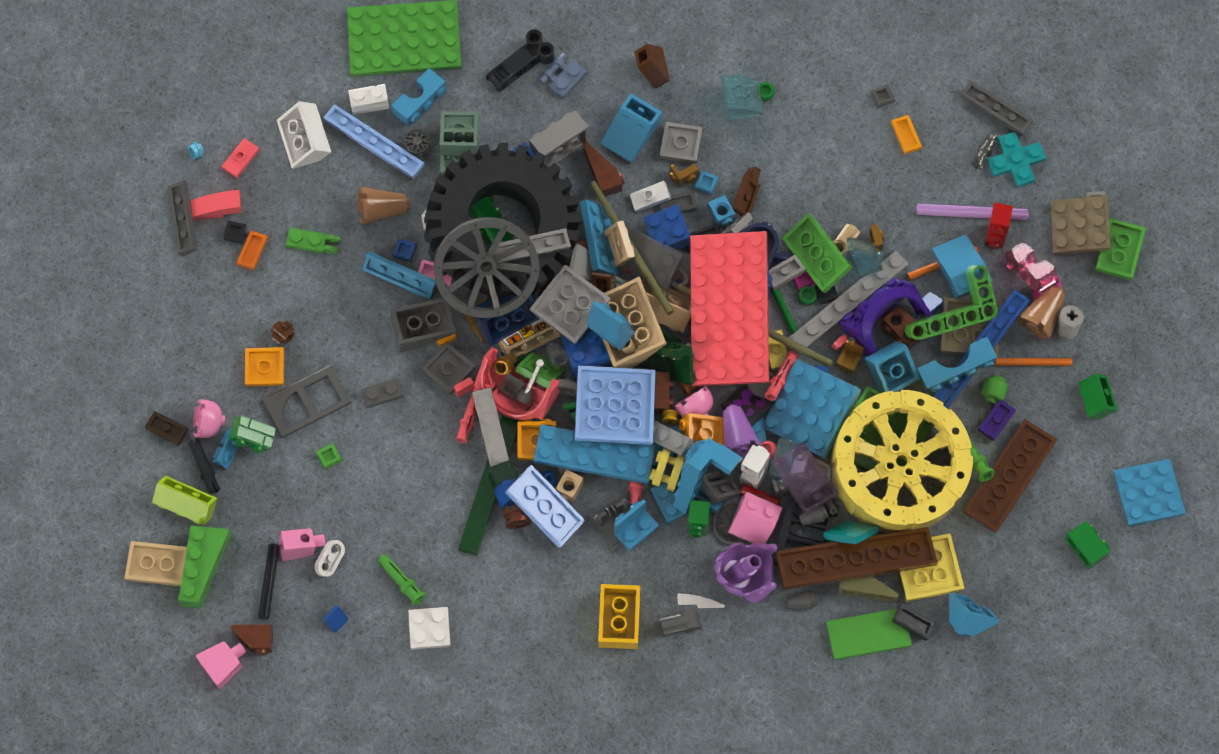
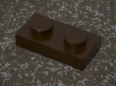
M156 411L153 412L145 426L146 430L180 446L189 431L188 427Z

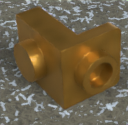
M672 164L669 177L673 183L676 182L681 187L686 183L691 184L697 180L699 168L696 164H693L679 172L675 165Z
M878 224L870 226L869 235L872 243L864 245V255L874 256L883 249L884 234L882 230H879Z
M847 340L835 367L853 374L865 348L857 342Z

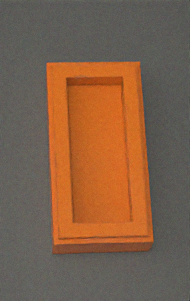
M250 230L236 264L254 271L267 243L268 236Z

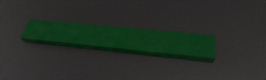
M502 415L500 426L509 458L517 435V422L521 420L510 419ZM487 459L458 548L459 551L478 555L496 500L494 490L501 484L507 464L490 467L489 459Z

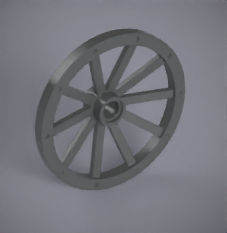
M477 218L460 224L443 239L435 255L434 276L442 297L454 309L472 317L492 318L515 310L528 299L538 280L539 259L532 240L517 225L499 218ZM479 228L500 229L488 252H485ZM474 230L480 253L476 254L456 240L463 234ZM506 231L515 235L522 242L494 255ZM451 245L475 260L443 263L444 257ZM527 248L531 266L497 261ZM484 262H490V265L487 267L481 266ZM473 268L447 288L443 280L442 270ZM498 269L527 272L530 275L527 283L521 290ZM478 274L467 304L453 296L452 292ZM492 275H495L517 296L499 305ZM484 277L487 279L494 307H474Z

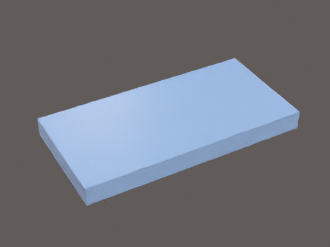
M532 465L505 491L513 502L558 548L562 547L585 521Z

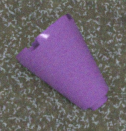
M730 405L723 411V445L741 456L742 460H744L752 445L756 447L762 445L742 408L737 405Z

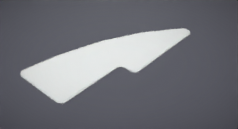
M677 594L678 605H697L698 608L725 607V605L705 597Z

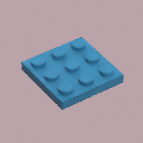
M1170 459L1113 471L1128 527L1184 516L1186 514Z

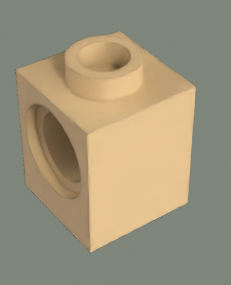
M566 469L555 490L567 502L573 503L584 484V478ZM566 485H571L574 487V489L571 491L564 490V487Z

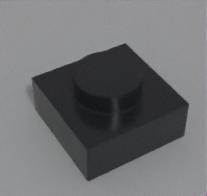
M228 221L223 237L224 240L243 244L247 225Z
M818 285L814 286L820 305L832 302L838 298L835 286L826 293L822 292Z

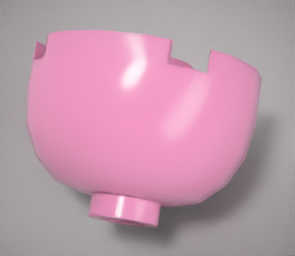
M704 386L698 392H694L677 403L674 407L682 418L688 413L709 415L707 412L712 409L713 397L707 386Z
M199 399L197 402L200 403V407H195L193 428L197 426V433H194L195 438H210L219 432L220 427H224L225 415H222L220 407L215 402Z

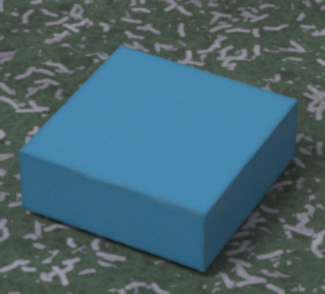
M702 170L694 188L712 195L719 177Z

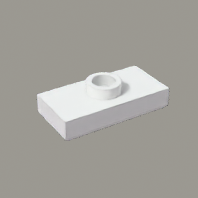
M665 181L630 194L636 213L671 200Z

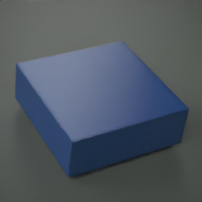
M398 239L393 257L411 262L417 244Z

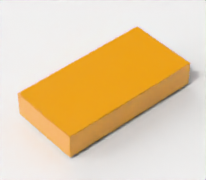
M909 115L891 120V125L904 155L922 149Z

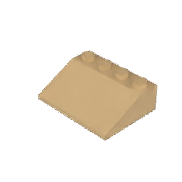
M640 277L604 293L611 298L607 305L613 312L623 315L631 324L630 328L634 331V334L621 351L603 339L614 368H633L667 344Z

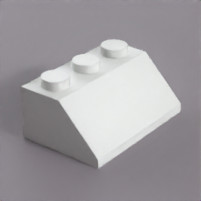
M299 101L277 119L292 169L321 161L331 153L316 104Z

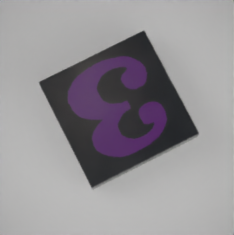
M743 384L721 404L723 410H726V407L730 405L741 407L753 427L770 411L776 401H770L767 398L754 395L750 391L748 384Z

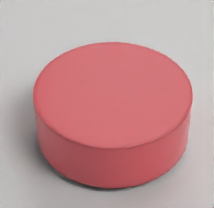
M844 334L830 347L837 352L845 346L849 338Z

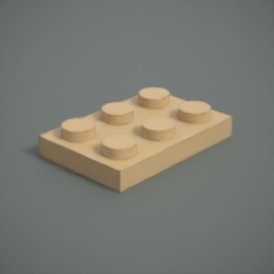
M131 541L124 579L133 582L181 586L187 547Z

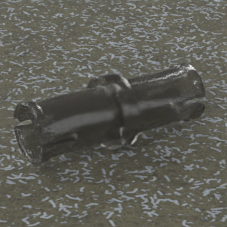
M987 134L985 141L977 149L978 153L971 163L974 168L978 169L979 167V170H981L987 158L992 155V149L998 141L996 135Z

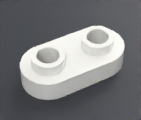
M330 540L325 544L315 563V571L319 576L328 577L335 572L345 553V547L341 541ZM323 563L325 564V569H324V570L322 569V564H323Z

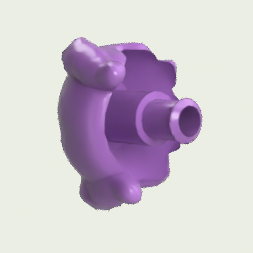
M732 543L716 558L715 572L717 574V581L731 594L745 597L752 603L760 602L777 587V584L772 582L774 563L771 556L776 552L777 545L763 543L743 545L742 543Z

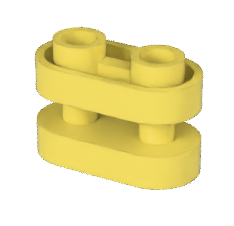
M664 448L663 451H658L655 461L659 463L657 469H652L649 480H652V485L658 487L661 482L667 483V490L674 492L685 458L680 455L677 458L670 456L671 451ZM667 463L674 465L671 476L664 474Z

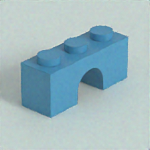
M430 68L417 79V88L423 92L420 97L410 98L403 93L391 105L392 113L407 126L416 123L420 119L421 114L425 110L428 111L433 106V102L437 98H441L446 92V82Z

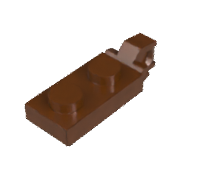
M749 167L742 178L732 206L733 211L740 216L752 211L760 188L758 178L761 170L758 167Z

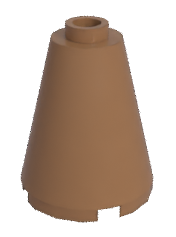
M359 187L361 192L357 194L358 213H362V218H359L361 224H368L404 214L410 208V200L406 198L405 194Z
M1057 285L1054 287L1050 286L1018 316V323L1023 328L1026 325L1030 329L1029 332L1036 337L1044 340L1050 339L1066 298L1065 291Z

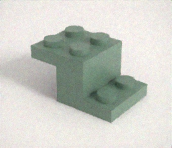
M441 111L440 175H444L446 167L450 162H459L461 154L470 150L472 155L477 154L479 149L478 112Z

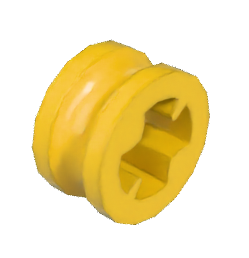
M664 410L662 412L664 416L662 418L663 423H679V418H677L679 413L677 410Z

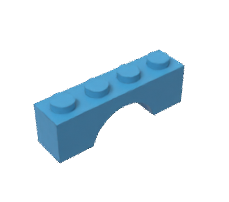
M985 337L969 345L968 359L962 365L955 368H947L934 360L917 368V372L925 392L931 390L934 393L942 389V385L946 383L951 385L958 382L961 376L966 375L969 377L977 373V369L981 367L987 369L993 366L997 355L988 337Z

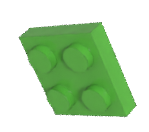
M532 351L517 365L515 371L524 378L531 379L537 366L536 361L541 359L544 364L540 367L534 381L541 387L549 388L552 379H560L566 369Z

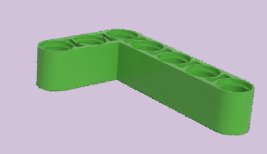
M971 265L966 271L973 302L972 305L910 322L905 327L906 336L910 339L921 340L995 318L998 308L988 269L983 265ZM976 269H979L980 276L978 278L975 277ZM983 287L985 293L981 297L979 294V290ZM986 306H988L989 313L987 315L984 314V308ZM968 311H970L972 315L970 320H967L966 314ZM950 316H953L954 323L950 326L948 320ZM933 321L936 322L935 330L931 329V323ZM915 326H917L919 329V332L916 336L913 334V329Z

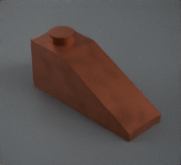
M587 141L583 142V151L593 178L604 196L622 192V185L625 184L622 173L618 174L617 168Z

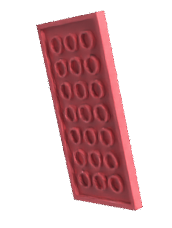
M767 232L690 236L691 347L694 354L693 370L695 373L692 386L769 383Z

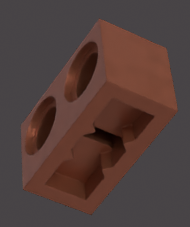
M901 305L897 306L883 318V331L887 335H891L895 341L907 345L908 350L921 341L905 338L906 325L915 320ZM896 320L900 325H893L891 321ZM917 326L913 329V334L916 336L919 332Z

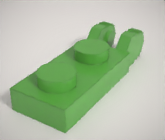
M290 228L286 247L322 254L323 252L337 254L339 250L337 247L325 246L326 242L339 244L341 238L324 233Z

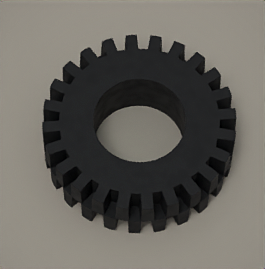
M499 143L496 150L490 151L489 145L486 144L479 146L477 154L473 155L468 150L461 154L459 162L455 163L452 161L447 165L444 175H439L430 194L424 223H426L424 238L425 242L430 244L429 256L431 260H434L438 247L449 232L468 221V211L475 203L483 198L494 195L514 198L521 202L531 213L535 223V235L566 228L571 245L569 249L538 255L539 276L532 292L533 297L537 289L541 288L544 291L563 266L570 260L579 238L578 228L581 223V214L576 212L579 204L577 195L571 196L572 184L568 177L563 180L559 178L561 168L556 163H553L550 167L545 165V155L537 152L534 158L526 155L528 148L526 146L519 145L516 152L508 151V143ZM472 231L463 234L456 240L476 254L480 253L476 237ZM451 245L444 257L443 263L475 261ZM484 245L485 252H488L490 248ZM530 257L507 262L531 266ZM484 262L481 266L487 267L490 265V262ZM473 268L442 270V276L448 273L452 277V285ZM498 269L521 290L524 288L530 275L527 272ZM478 274L463 284L464 287L468 288V296L471 295ZM492 275L497 297L515 294L495 275ZM484 277L478 293L487 295V300L491 298L487 279Z

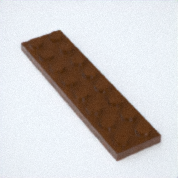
M929 527L874 535L858 544L830 542L780 550L775 553L783 590L937 566L938 563Z

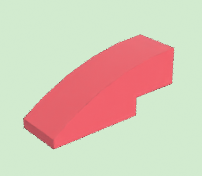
M239 190L214 193L190 200L193 220L223 218L225 214L242 213Z

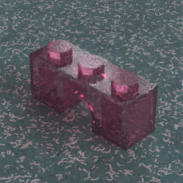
M1024 242L1005 253L1008 269L1014 271L1021 280H1025L1032 289H1036L1039 293L1042 294L1059 283L1056 268L1046 260L1037 263L1034 250Z

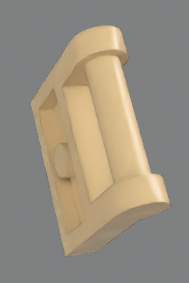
M624 221L616 222L604 231V235L608 238L613 253L615 267H621L635 257L634 248L630 243Z

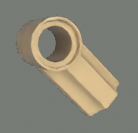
M846 224L838 237L833 241L837 248L842 250L841 253L844 257L860 235V231L854 225Z

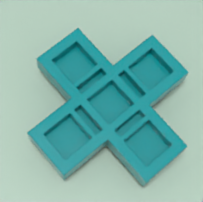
M1016 132L999 136L997 141L1003 154L988 158L986 161L993 178L1011 172L1017 188L1035 183L1036 179L1030 166L1046 161V156L1040 142L1022 147Z

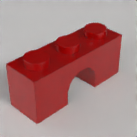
M994 202L984 245H988L992 249L1003 248L1010 226L1013 206Z

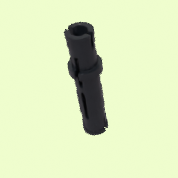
M195 438V443L193 439L190 440L188 445L201 472L200 477L204 480L209 494H214L213 490L215 493L219 492L221 488L214 476L215 471L211 469L200 439Z

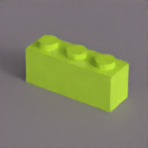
M164 476L156 485L152 503L162 509L175 512L178 516L191 519L197 524L205 525L213 516L217 498L168 476Z

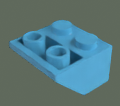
M594 301L592 303L586 325L592 332L621 351L634 334V331L630 328L631 324L623 315L613 312L604 302L599 304Z

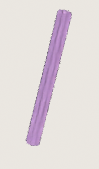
M917 204L916 214L990 218L993 207ZM1013 208L1011 220H1027L1028 210Z

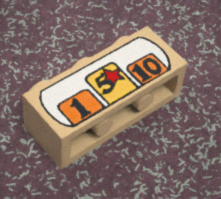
M539 318V320L498 343L505 355L513 353L517 357L560 337L558 331Z

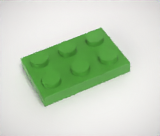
M1109 218L1111 250L1100 251L1095 271L1132 281L1146 228Z

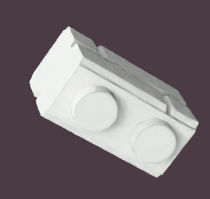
M385 84L377 85L376 87L370 86L348 90L353 115L389 109Z

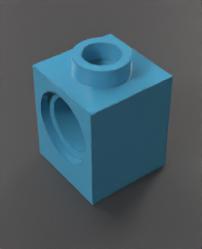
M725 195L708 202V211L718 228L721 226L727 227L733 223L735 212ZM719 211H724V212H726L727 214H726V215H719L718 212H719Z

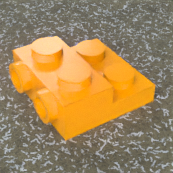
M688 413L680 420L679 429L683 431V435L694 440L692 444L710 438L723 445V417Z
M530 419L517 422L518 461L534 460L540 425L556 427V421L551 419L533 421Z

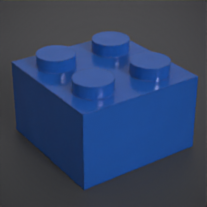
M678 204L643 217L651 238L676 250L691 246L690 234Z

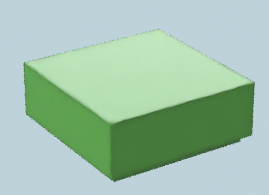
M333 443L316 451L325 470L342 461Z

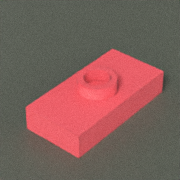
M244 138L222 165V169L238 178L260 151L259 147Z

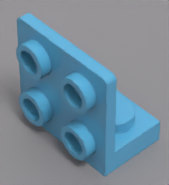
M644 499L641 502L636 501L629 508L630 511L626 514H620L615 519L614 535L629 552L659 528L657 522L647 513V502Z

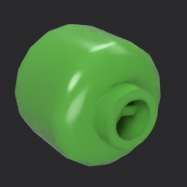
M997 375L985 378L980 392L985 397V402L996 404V402L1004 400L1008 389L1005 378Z

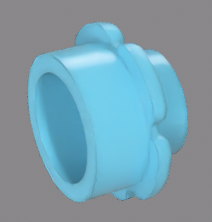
M192 142V145L188 146L192 159L202 158L204 149L200 143Z

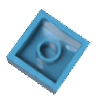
M895 341L864 358L876 388L880 393L887 391L897 392L920 379L907 345L899 341Z

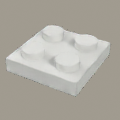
M448 607L408 610L411 650L451 647Z

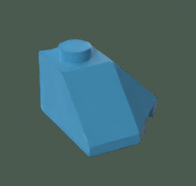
M950 592L949 622L955 628L954 631L957 634L975 636L998 624L999 619L991 610L984 606L981 608L972 602L973 599L966 595Z

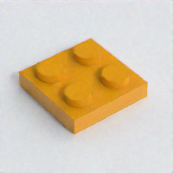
M284 347L245 348L246 387L284 386Z

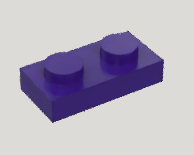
M998 401L978 431L992 441H995L1016 412V409L1004 401Z

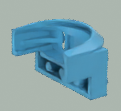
M708 438L691 445L685 456L686 461L681 467V478L677 484L679 488L673 495L675 498L673 506L684 514L689 511L691 500L710 502L709 511L716 514L727 500L712 503L701 488L709 463L730 475L732 470L742 460L741 456L726 446Z

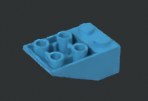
M630 93L620 107L600 145L632 163L662 122V111Z

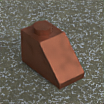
M231 625L233 634L252 653L260 656L272 653L273 628L271 625Z

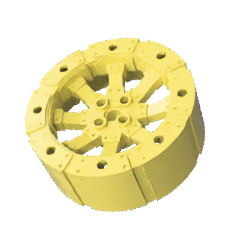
M887 391L865 400L853 410L850 417L848 416L831 451V481L841 504L851 515L859 519V522L878 525V530L883 533L931 527L942 520L961 498L972 473L973 456H971L970 451L972 446L961 420L951 409L948 410L943 405L944 403L930 395L917 391ZM879 405H880V408H879V409H874V408H873V407H875V406H879ZM894 412L908 414L905 431L900 439L896 433H893L888 422V415L894 414ZM924 419L929 423L932 422L939 433L925 443L916 444V433L922 420ZM872 423L882 438L883 446H874L864 442L865 440L859 437L863 428ZM849 436L851 442L846 443L844 437ZM898 446L899 450L894 451L892 447ZM948 447L949 454L952 457L950 466L944 467L930 464L929 461L925 460L932 452ZM912 451H913V453L916 455V457H913V456L911 455V452H912ZM855 454L869 457L878 464L865 473H858L856 465H854ZM896 459H904L906 465L899 466L896 463ZM888 463H890L891 469L887 468ZM910 469L912 471V475H907L906 471ZM958 472L963 473L962 479L957 477ZM927 476L944 482L945 485L942 488V492H939L934 497L929 493L927 494L921 484L920 477ZM885 479L887 481V490L881 500L870 494L866 487L877 480ZM849 481H855L856 486L850 487L848 484ZM903 485L911 491L917 505L911 507L897 505L898 492ZM929 506L935 507L936 511L934 513H931L929 511ZM885 509L890 510V516L884 515Z

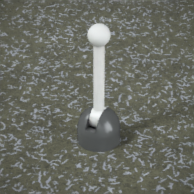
M538 359L536 361L537 366L528 387L520 390L516 397L518 401L528 405L531 404L533 393L530 389L540 367L544 364L543 360Z

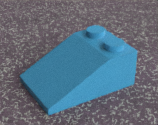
M965 234L932 248L933 255L953 298H962L971 294L966 277L968 267L971 265H983L986 267L967 235ZM976 269L975 277L978 278L980 276L979 269Z

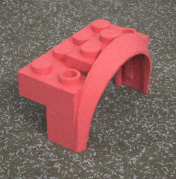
M491 347L483 357L474 386L479 388V390L490 387L492 390L497 386L492 394L496 410L499 414L514 420H530L533 418L542 420L557 402L561 391L558 389L560 381L552 379L549 388L541 387L534 381L530 389L533 393L530 405L522 403L517 399L514 400L499 390L506 375H499L495 372L494 362L497 359L498 350ZM513 366L509 374L525 383L522 389L527 388L531 379L521 376L520 373L515 371L516 367Z

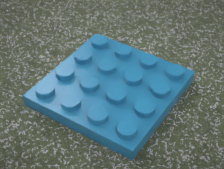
M796 359L786 378L784 388H781L776 397V402L771 407L762 425L765 430L826 459L861 389Z

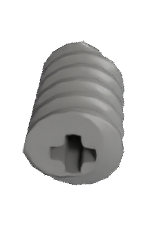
M1073 305L1064 307L1055 325L1056 332L1061 337L1067 339L1075 338L1084 320L1082 311Z

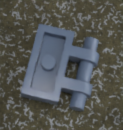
M564 53L553 60L551 67L545 69L542 73L543 76L539 79L542 84H545L548 80L551 81L549 89L563 100L587 74V70L573 60L568 65L564 62L568 57ZM558 69H561L562 72L559 74L558 77H556L554 73Z

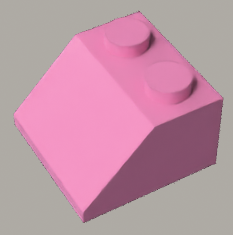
M746 492L740 499L728 533L750 543L766 544L777 523L782 507Z

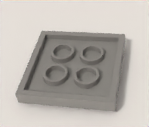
M564 265L532 305L530 311L576 345L588 330L586 324L592 303L596 301L599 304L602 302L608 304L611 298L567 265Z

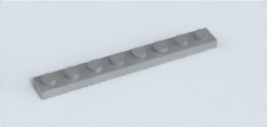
M895 251L792 334L789 339L809 348L836 326L845 314L855 310L859 303L869 299L873 292L884 287L887 281L895 278L909 264Z

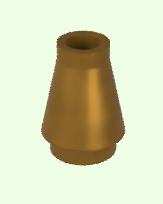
M508 353L497 358L494 362L495 372L499 375L509 374L514 363L517 361L516 355Z

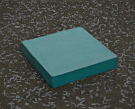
M845 521L823 534L825 540L858 544L873 536L879 530L878 525Z

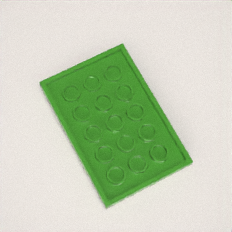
M457 0L347 7L351 76L423 72L429 68L432 71L461 69Z

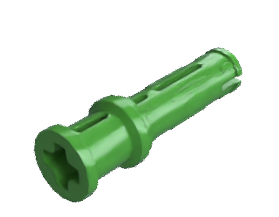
M970 439L972 446L970 451L971 456H973L972 469L979 475L978 479L980 482H986L994 476L995 471L988 466L986 457L978 452Z
M387 554L382 555L378 559L377 563L399 585L400 592L406 594L413 606L418 605L424 600L426 593L421 592L415 585L416 582L408 579Z

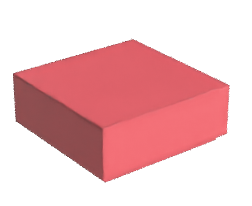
M467 378L454 385V392L457 398L472 391L474 382L471 378Z

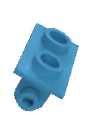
M231 428L224 432L225 434L220 441V444L224 445L223 448L217 447L212 456V463L215 465L220 464L226 470L239 446L235 445L234 441L229 440Z

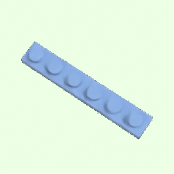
M335 104L323 117L326 123L413 180L425 166L423 161Z

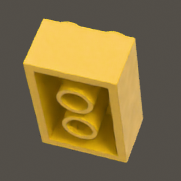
M601 584L598 648L638 649L640 586Z

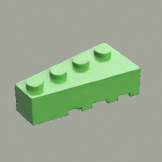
M190 526L178 600L181 607L201 609L220 561L226 552V547L232 538L230 529Z

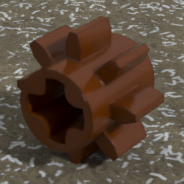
M287 320L284 323L281 321L276 322L271 328L273 333L271 335L272 339L278 344L281 342L287 344L295 334L293 332L294 328H292L293 325Z

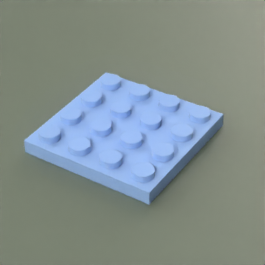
M578 366L575 441L652 445L655 370Z

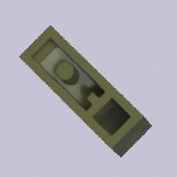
M873 576L840 581L838 594L894 603H897L899 595Z

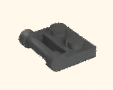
M719 468L714 470V472L706 473L701 488L712 503L736 498L741 493L730 476ZM714 479L719 480L711 483L709 482L710 480Z

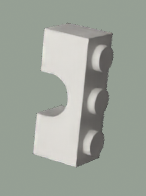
M752 445L741 464V471L743 472L740 475V483H746L758 489L768 471L770 453H768L767 449L762 446L756 447Z

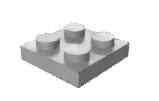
M665 122L660 159L697 164L702 127Z

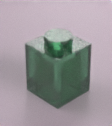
M511 460L489 467L487 476L493 490H495L503 481L518 478L519 472L516 465H513Z

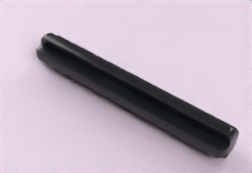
M271 543L268 545L258 613L260 619H269L279 554L278 544Z

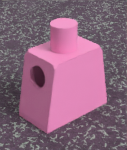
M310 528L281 531L279 548L282 562L314 555L315 547L325 546L324 535L313 536L312 529Z
M224 641L197 654L196 658L220 690L242 668L238 658L245 654L246 650L241 643L230 649Z

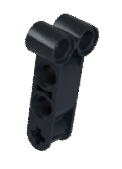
M532 29L526 34V44L494 67L486 75L485 79L487 81L490 80L496 87L497 92H501L539 62L542 64L552 63L555 58L554 47L549 42H543L542 34L539 30ZM532 39L538 40L537 42H531ZM550 52L548 55H543L542 53Z

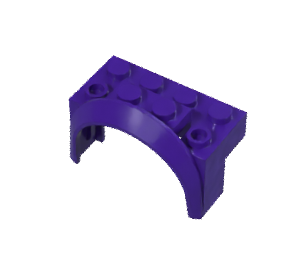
M893 278L887 281L883 288L873 292L869 299L859 303L855 310L845 314L838 323L845 335L853 337L857 343L865 348L863 354L868 357L877 352L872 336L874 322L904 298L908 299L917 316L923 314L930 317L932 313L914 284Z

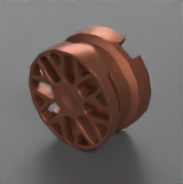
M517 505L513 506L512 509L507 508L503 511V516L507 521L505 523L507 529H518L532 523V520Z

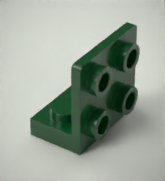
M673 341L666 342L667 344L655 353L660 354V357H669L670 379L688 385L694 384V354L692 347Z

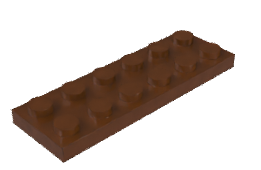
M1024 419L993 465L994 476L990 480L982 482L963 513L994 533H997L1057 442V438Z

